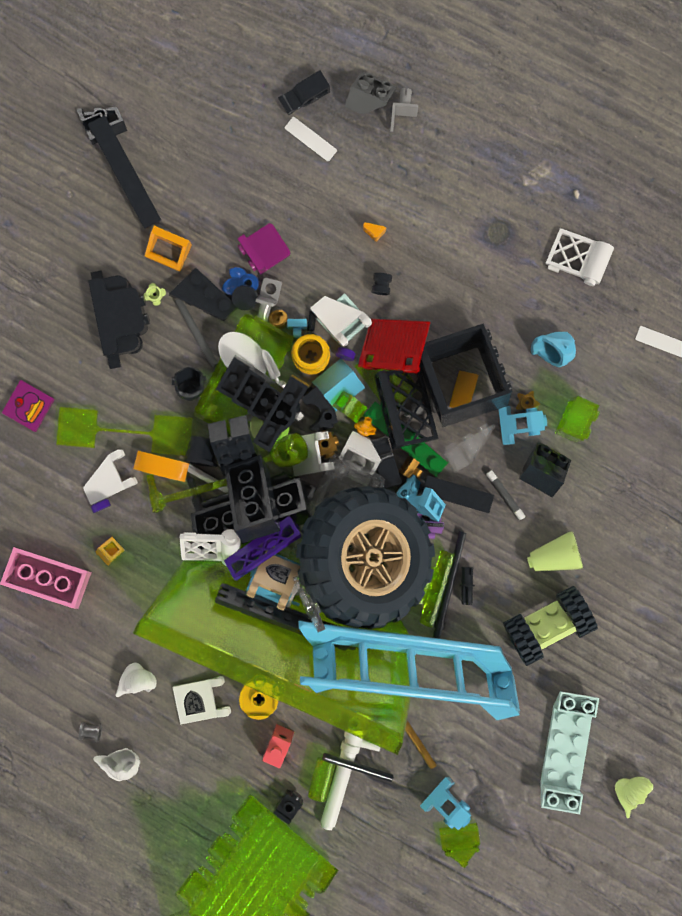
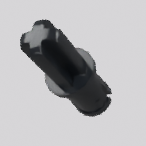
M461 567L462 605H472L473 587H475V584H473L474 567Z

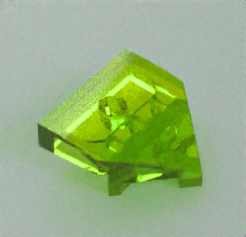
M477 823L467 824L459 830L455 827L453 829L450 827L439 828L441 846L447 857L450 856L460 866L466 868L468 861L480 850Z

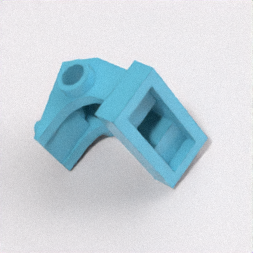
M510 406L499 409L503 445L515 444L514 434L528 432L529 436L541 435L540 431L545 430V426H547L546 415H543V411H538L537 408L526 409V413L511 415ZM526 417L528 428L517 430L516 418Z
M415 475L407 478V482L398 489L397 496L402 499L406 498L417 509L419 514L429 516L432 520L439 522L446 504L431 488L425 487L423 494L417 496L421 482Z
M445 777L420 807L425 812L435 807L445 818L444 822L451 829L455 827L459 830L461 827H465L471 820L470 806L463 800L459 802L450 793L449 789L455 782L450 777ZM448 799L456 806L451 814L442 807Z

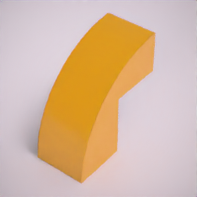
M138 450L133 469L185 482L189 463Z

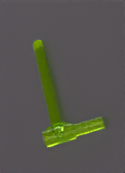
M154 475L146 476L153 513L163 511L165 503L227 486L225 478L163 496V494L157 491Z

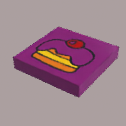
M20 380L4 407L2 414L37 432L55 399Z

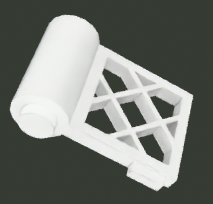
M560 228L546 265H548L549 270L557 273L559 270L581 277L584 283L589 286H595V284H600L614 247L608 243L594 241ZM561 235L570 237L572 244L562 247L559 241ZM582 242L589 244V250L580 254L577 244ZM574 246L577 256L567 259L564 250ZM561 252L565 261L559 264L551 261L554 254ZM579 258L582 264L580 271L572 269L569 262Z
M232 529L224 531L221 535L184 532V534H180L182 560L222 561L226 566L224 560L241 549V540Z

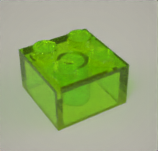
M580 396L570 398L555 430V434L575 443L582 442L584 439L587 440L592 431L590 429L592 421L595 422L599 416L600 411H598L600 405Z

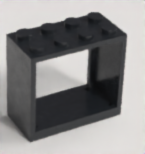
M484 323L425 342L419 365L442 428L509 405L512 386L510 381L505 380V368L502 363L499 364L498 350L496 346H492L490 341L492 340L491 332L485 328ZM478 348L495 394L448 409L432 362Z

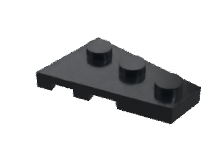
M197 268L169 293V296L180 299L190 306H195L222 321H225L237 309L233 302Z

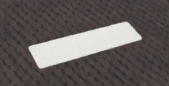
M292 117L285 126L288 132L326 161H330L337 152L336 148L295 117Z
M640 326L635 338L637 341L682 357V341Z

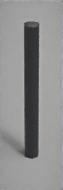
M324 753L322 756L323 761L389 782L393 780V774Z

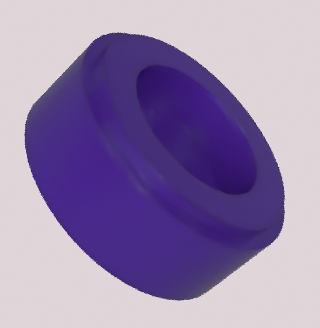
M339 347L335 355L346 361H354L356 354L350 349Z
M105 499L93 504L91 510L94 514L110 507L111 504L109 500Z

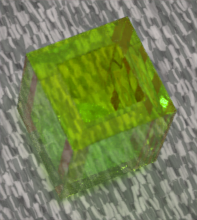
M345 391L340 394L333 404L336 410L355 423H358L368 408Z

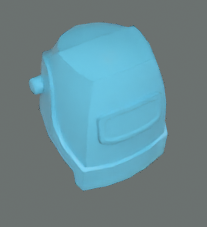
M554 332L541 335L533 340L531 354H538L551 365L562 367L571 362L576 355L575 340L568 332Z

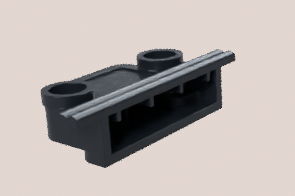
M102 270L90 272L91 280H88L103 356L108 358L110 369L120 368L119 355L136 354L143 347V340L140 336L147 332L148 325L150 324L149 315L144 310L146 299L144 294L141 295L135 288H132L131 283L122 276L116 275L103 278Z

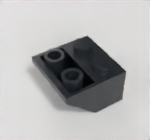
M537 442L522 469L519 479L553 498L564 484L571 460L547 445Z

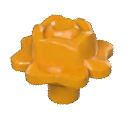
M365 417L364 420L356 421L354 424L357 433L364 437L375 435L376 431L370 417Z

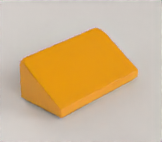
M459 370L449 404L450 408L472 401L478 374Z

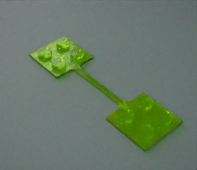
M59 408L56 445L95 448L96 434L99 431L144 434L152 437L151 453L186 456L192 434L193 418L154 415L152 431L144 432L100 428L97 425L98 410Z

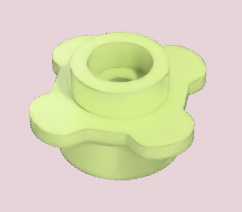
M155 283L149 284V288L144 293L146 301L150 300L155 306L160 305V300L166 295L165 289H160Z

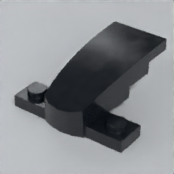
M235 355L216 390L230 397L233 403L247 409V413L265 421L253 442L270 452L281 432L285 431L297 420L300 413L299 402L309 384L291 375L283 389L260 370Z

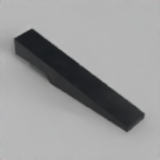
M104 115L89 123L88 125L144 229L162 220L106 116Z

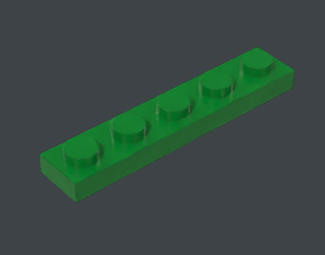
M375 401L363 417H370L372 419L371 423L389 438L381 405ZM408 429L403 433L405 441H410L415 436ZM426 443L400 447L412 458L419 461V464L434 477H437L448 464L445 459Z

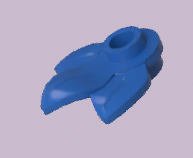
M234 267L229 269L231 278L222 286V291L232 295L235 288L240 285H246L247 280H251V287L256 291L259 287V280L254 274H247L243 268Z

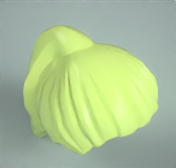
M645 777L622 778L616 782L615 791L626 812V818H630L631 810L636 809L638 804L645 803L647 795L653 790V784L649 779Z

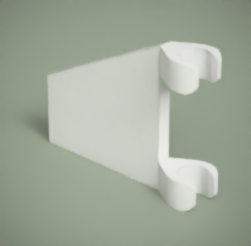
M326 296L310 308L342 347L348 345V340L341 332L357 318L366 328L372 324L371 319L364 312Z
M116 450L110 453L83 487L91 505L138 483L135 477L122 482L113 461L125 456L123 450Z

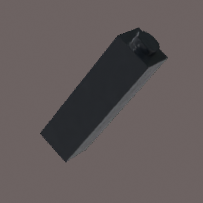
M426 476L425 479L422 478L419 489L422 490L421 494H423L425 487L431 488L441 500L485 513H490L494 499L493 494L431 476Z

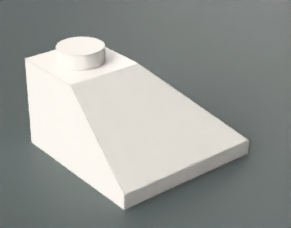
M352 431L333 470L364 486H368L381 459L370 439Z

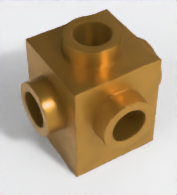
M331 432L328 433L329 439L318 440L320 457L324 456V459L335 456L334 452L338 451L337 446L340 445L337 436H332ZM323 441L329 442L327 448L322 447L321 443Z

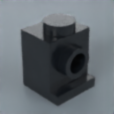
M287 789L275 806L273 814L289 825L303 805L302 796L296 791L291 792ZM290 804L293 808L290 810L286 805Z

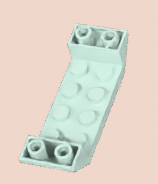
M563 691L559 692L553 705L540 781L541 808L580 814L583 799L580 786L592 717L596 718L598 697Z

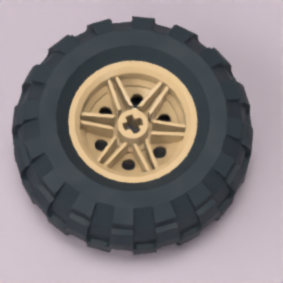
M370 486L348 488L338 491L330 498L324 499L316 506L313 516L307 518L301 530L303 533L302 541L300 544H297L296 558L300 560V569L297 572L301 585L305 586L307 590V598L327 618L353 628H382L387 623H395L405 617L410 611L409 608L412 606L416 607L426 593L424 588L427 583L431 582L434 569H431L432 557H435L434 544L430 543L428 534L431 532L425 520L418 517L417 509L406 498L402 499L394 491L385 488ZM349 545H352V548L348 551ZM350 565H351L352 568L354 569L353 572H350V570H349V566H350Z

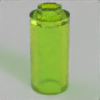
M322 757L317 758L308 792L310 799L319 802L327 800L335 764L323 761Z

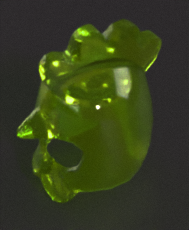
M297 433L289 434L277 440L270 454L263 457L265 462L273 461L279 467L295 466L308 458V447L301 435Z

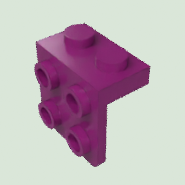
M271 223L247 238L244 234L237 238L240 243L237 245L243 256L247 254L250 259L248 261L253 271L257 270L260 275L291 254L289 248Z

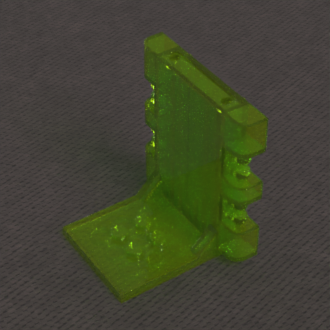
M250 794L232 816L234 823L230 825V829L239 836V839L235 840L227 833H224L222 837H216L208 848L211 856L208 855L206 858L207 863L216 870L213 874L203 866L199 867V872L195 869L192 870L175 893L176 898L186 908L169 915L309 916L310 913L305 910L308 907V903L299 894L302 891L308 897L314 898L315 892L319 894L324 893L339 870Z

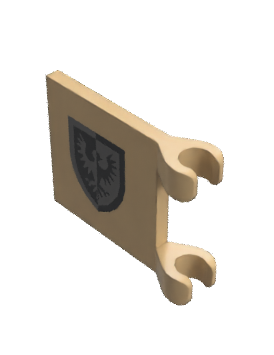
M275 555L258 566L246 595L254 598L260 586L281 595L277 608L284 610L297 579V571L300 569V566Z

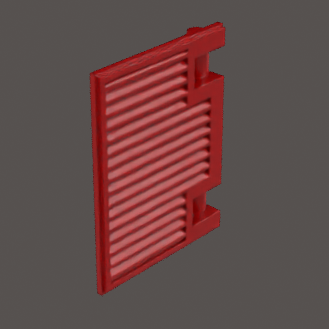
M371 319L372 324L367 330L358 367L367 370L387 369L400 370L406 373H418L431 322ZM368 355L373 356L372 362L366 361ZM407 358H413L412 365L406 364Z

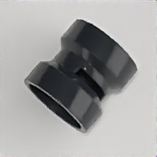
M380 272L374 273L373 280L375 285L372 286L371 293L384 296L390 295L389 283L392 282V275Z

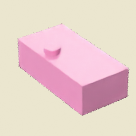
M13 547L0 585L79 609L92 572Z

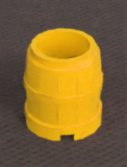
M307 334L298 338L293 344L291 351L292 360L299 371L308 375L324 371L330 360V351L323 338L314 334ZM308 351L316 352L317 356L314 357L313 361L310 358L306 359Z
M257 675L252 677L245 683L240 692V708L252 719L261 720L268 718L278 706L280 698L279 687L269 676ZM257 694H261V697L265 698L261 704L253 699L257 697Z

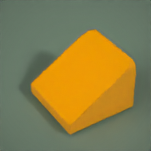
M365 222L363 224V231L377 242L386 232V227Z
M111 537L97 548L96 554L109 566L125 550Z

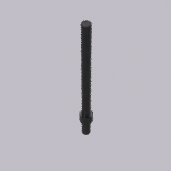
M461 531L458 534L438 617L434 621L433 628L435 629L432 638L440 639L442 630L445 629L446 622L444 621L467 534Z

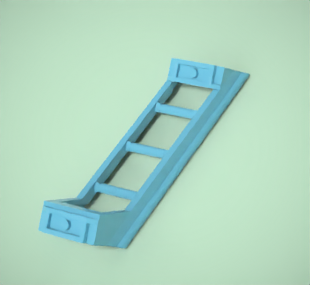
M298 621L300 631L313 646L314 678L300 676V684L309 686L315 693L329 689H342L478 704L496 720L520 715L512 667L507 662L500 646ZM334 644L359 648L361 681L336 679ZM367 649L406 653L410 686L370 682ZM415 655L453 659L457 691L419 687ZM462 660L473 661L486 673L490 697H481L479 694L467 693L464 684Z

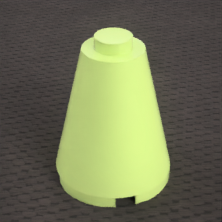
M567 532L530 552V557H527L530 568L534 567L535 571L577 570L583 568L573 532Z

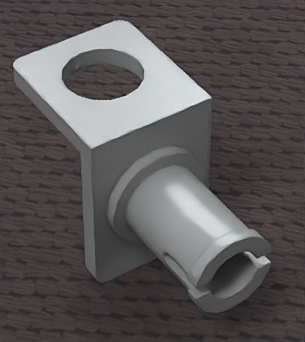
M405 88L400 89L399 103H393L390 132H393L395 115L417 117L418 105L411 104L412 90L407 88L406 96Z
M267 277L263 279L260 295L256 298V302L260 303L256 320L268 322L271 306H275L278 303L282 286L281 281ZM272 283L276 286L274 294L267 293V284Z

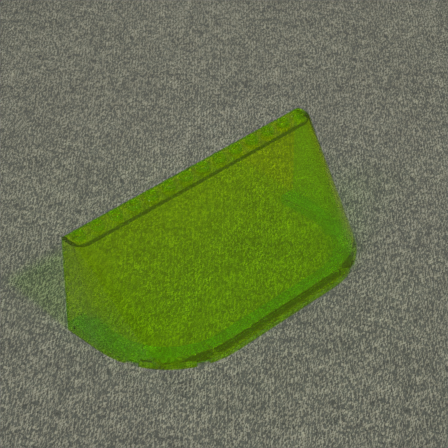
M249 542L241 544V548L249 544ZM185 560L172 574L134 629L133 634L396 755H398L402 747L411 697L342 689H329L315 693L309 686L300 684V676L314 678L313 646L303 635L215 603L214 600L222 583L246 591L252 578L250 577L251 572L236 581L222 561ZM300 583L299 587H301L300 590L302 592L295 595L293 601L300 605L298 607L291 604L289 608L337 626L349 627L332 621L320 609L315 608L307 598L308 593L305 586ZM401 620L395 623H387L382 628L367 629L409 635ZM356 647L355 650L347 649L346 651L335 648L336 679L361 681L359 648ZM367 649L370 682L410 686L406 653Z

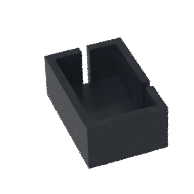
M246 415L229 419L232 436L229 438L225 420L208 424L210 443L223 477L226 476L225 466L259 455L257 446L253 442L254 437L250 431Z

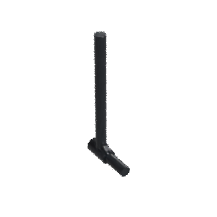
M287 472L271 477L272 485L288 480ZM195 479L187 480L195 512L230 500L228 492L206 500V498L199 495Z

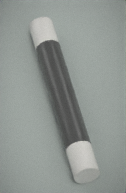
M492 470L486 473L519 521L526 516Z

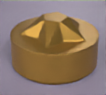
M275 310L270 313L269 323L272 328L280 330L287 326L288 317L286 312Z

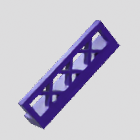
M288 516L279 522L281 531L254 539L225 559L224 562L233 579L237 581L299 539L302 535L298 524Z

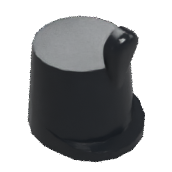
M191 436L184 462L199 466L217 467V464L214 463L215 454L210 439Z

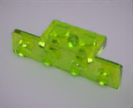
M441 550L436 568L431 567V569H434L432 580L426 584L424 588L426 593L419 602V604L424 605L420 623L430 628L433 627V623L436 620V613L442 600V593L448 580L450 567L453 564L454 554L445 550Z

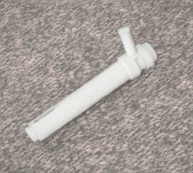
M349 725L344 733L345 740L341 743L340 758L354 762L360 747L379 752L381 744L363 740V729ZM338 765L321 818V827L326 830H332L336 825L352 771Z

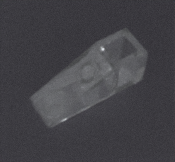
M487 423L479 427V432L475 435L469 433L462 437V442L456 445L453 442L444 447L446 451L442 454L453 473L474 461L496 427L494 424L489 426Z

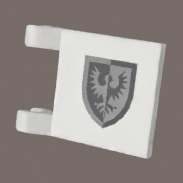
M223 676L173 686L180 725L229 716L231 713L230 706L216 709L212 687L222 686L225 683Z

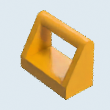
M154 226L150 234L145 257L180 272L192 244L185 238ZM157 239L182 248L178 263L152 252Z

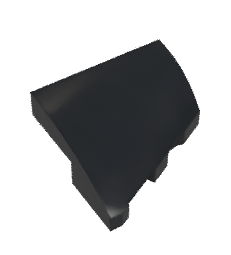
M109 107L107 109L94 108V111L84 112L82 108L77 109L92 145L98 142L88 124L104 115L116 135L127 131L117 107Z

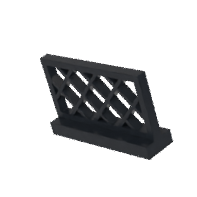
M420 365V371L416 373L418 379L415 383L406 378L408 373L400 370L378 371L374 376L392 450L439 439ZM396 375L402 380L396 387L390 383L389 376ZM403 381L412 386L409 394L399 389ZM414 389L422 393L420 402L411 397ZM396 392L406 397L402 405L394 399ZM408 399L417 404L413 413L404 407ZM419 407L426 410L427 416L424 420L415 415ZM401 410L410 415L407 423L399 419ZM412 418L422 423L418 431L409 426ZM424 425L431 429L432 436L425 437L420 433ZM406 429L415 434L414 438L410 441H405L403 433Z

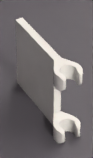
M328 431L288 439L294 476L334 469L333 462L321 463L318 440L329 439Z

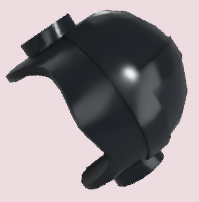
M186 367L176 372L174 377H172V385H175L176 394L188 401L199 398L204 392V385L207 383L206 376H203L201 371L193 367Z

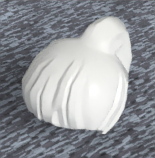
M129 664L120 678L116 697L129 693L135 694L143 690L150 692L152 689H155L157 680L151 672L143 669L140 664Z
M128 748L115 751L108 756L99 755L93 758L94 762L110 778L116 781L132 778L137 774L140 765L138 755Z

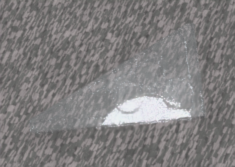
M299 575L293 577L305 613L317 632L325 630L319 615L321 611L317 601H312L308 590L301 584Z

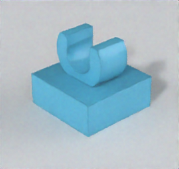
M287 319L288 329H293L294 338H300L302 336L301 329H307V319Z

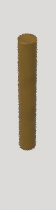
M402 717L399 720L400 724L429 768H435L437 765L406 717Z

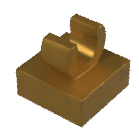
M410 456L406 458L399 469V473L407 478H410L411 475L420 478L423 471L417 468L420 462Z

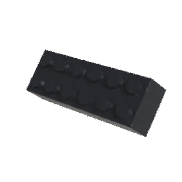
M300 477L272 486L279 522L290 516L299 526L305 524L307 518L312 517L307 490ZM230 501L191 513L193 533L221 535L226 530H234Z

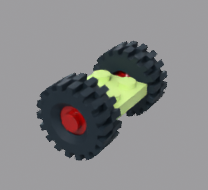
M571 586L556 594L557 601L525 618L518 614L503 622V626L512 644L526 666L544 658L541 649L575 632L579 638H582L598 629L588 604L576 587Z

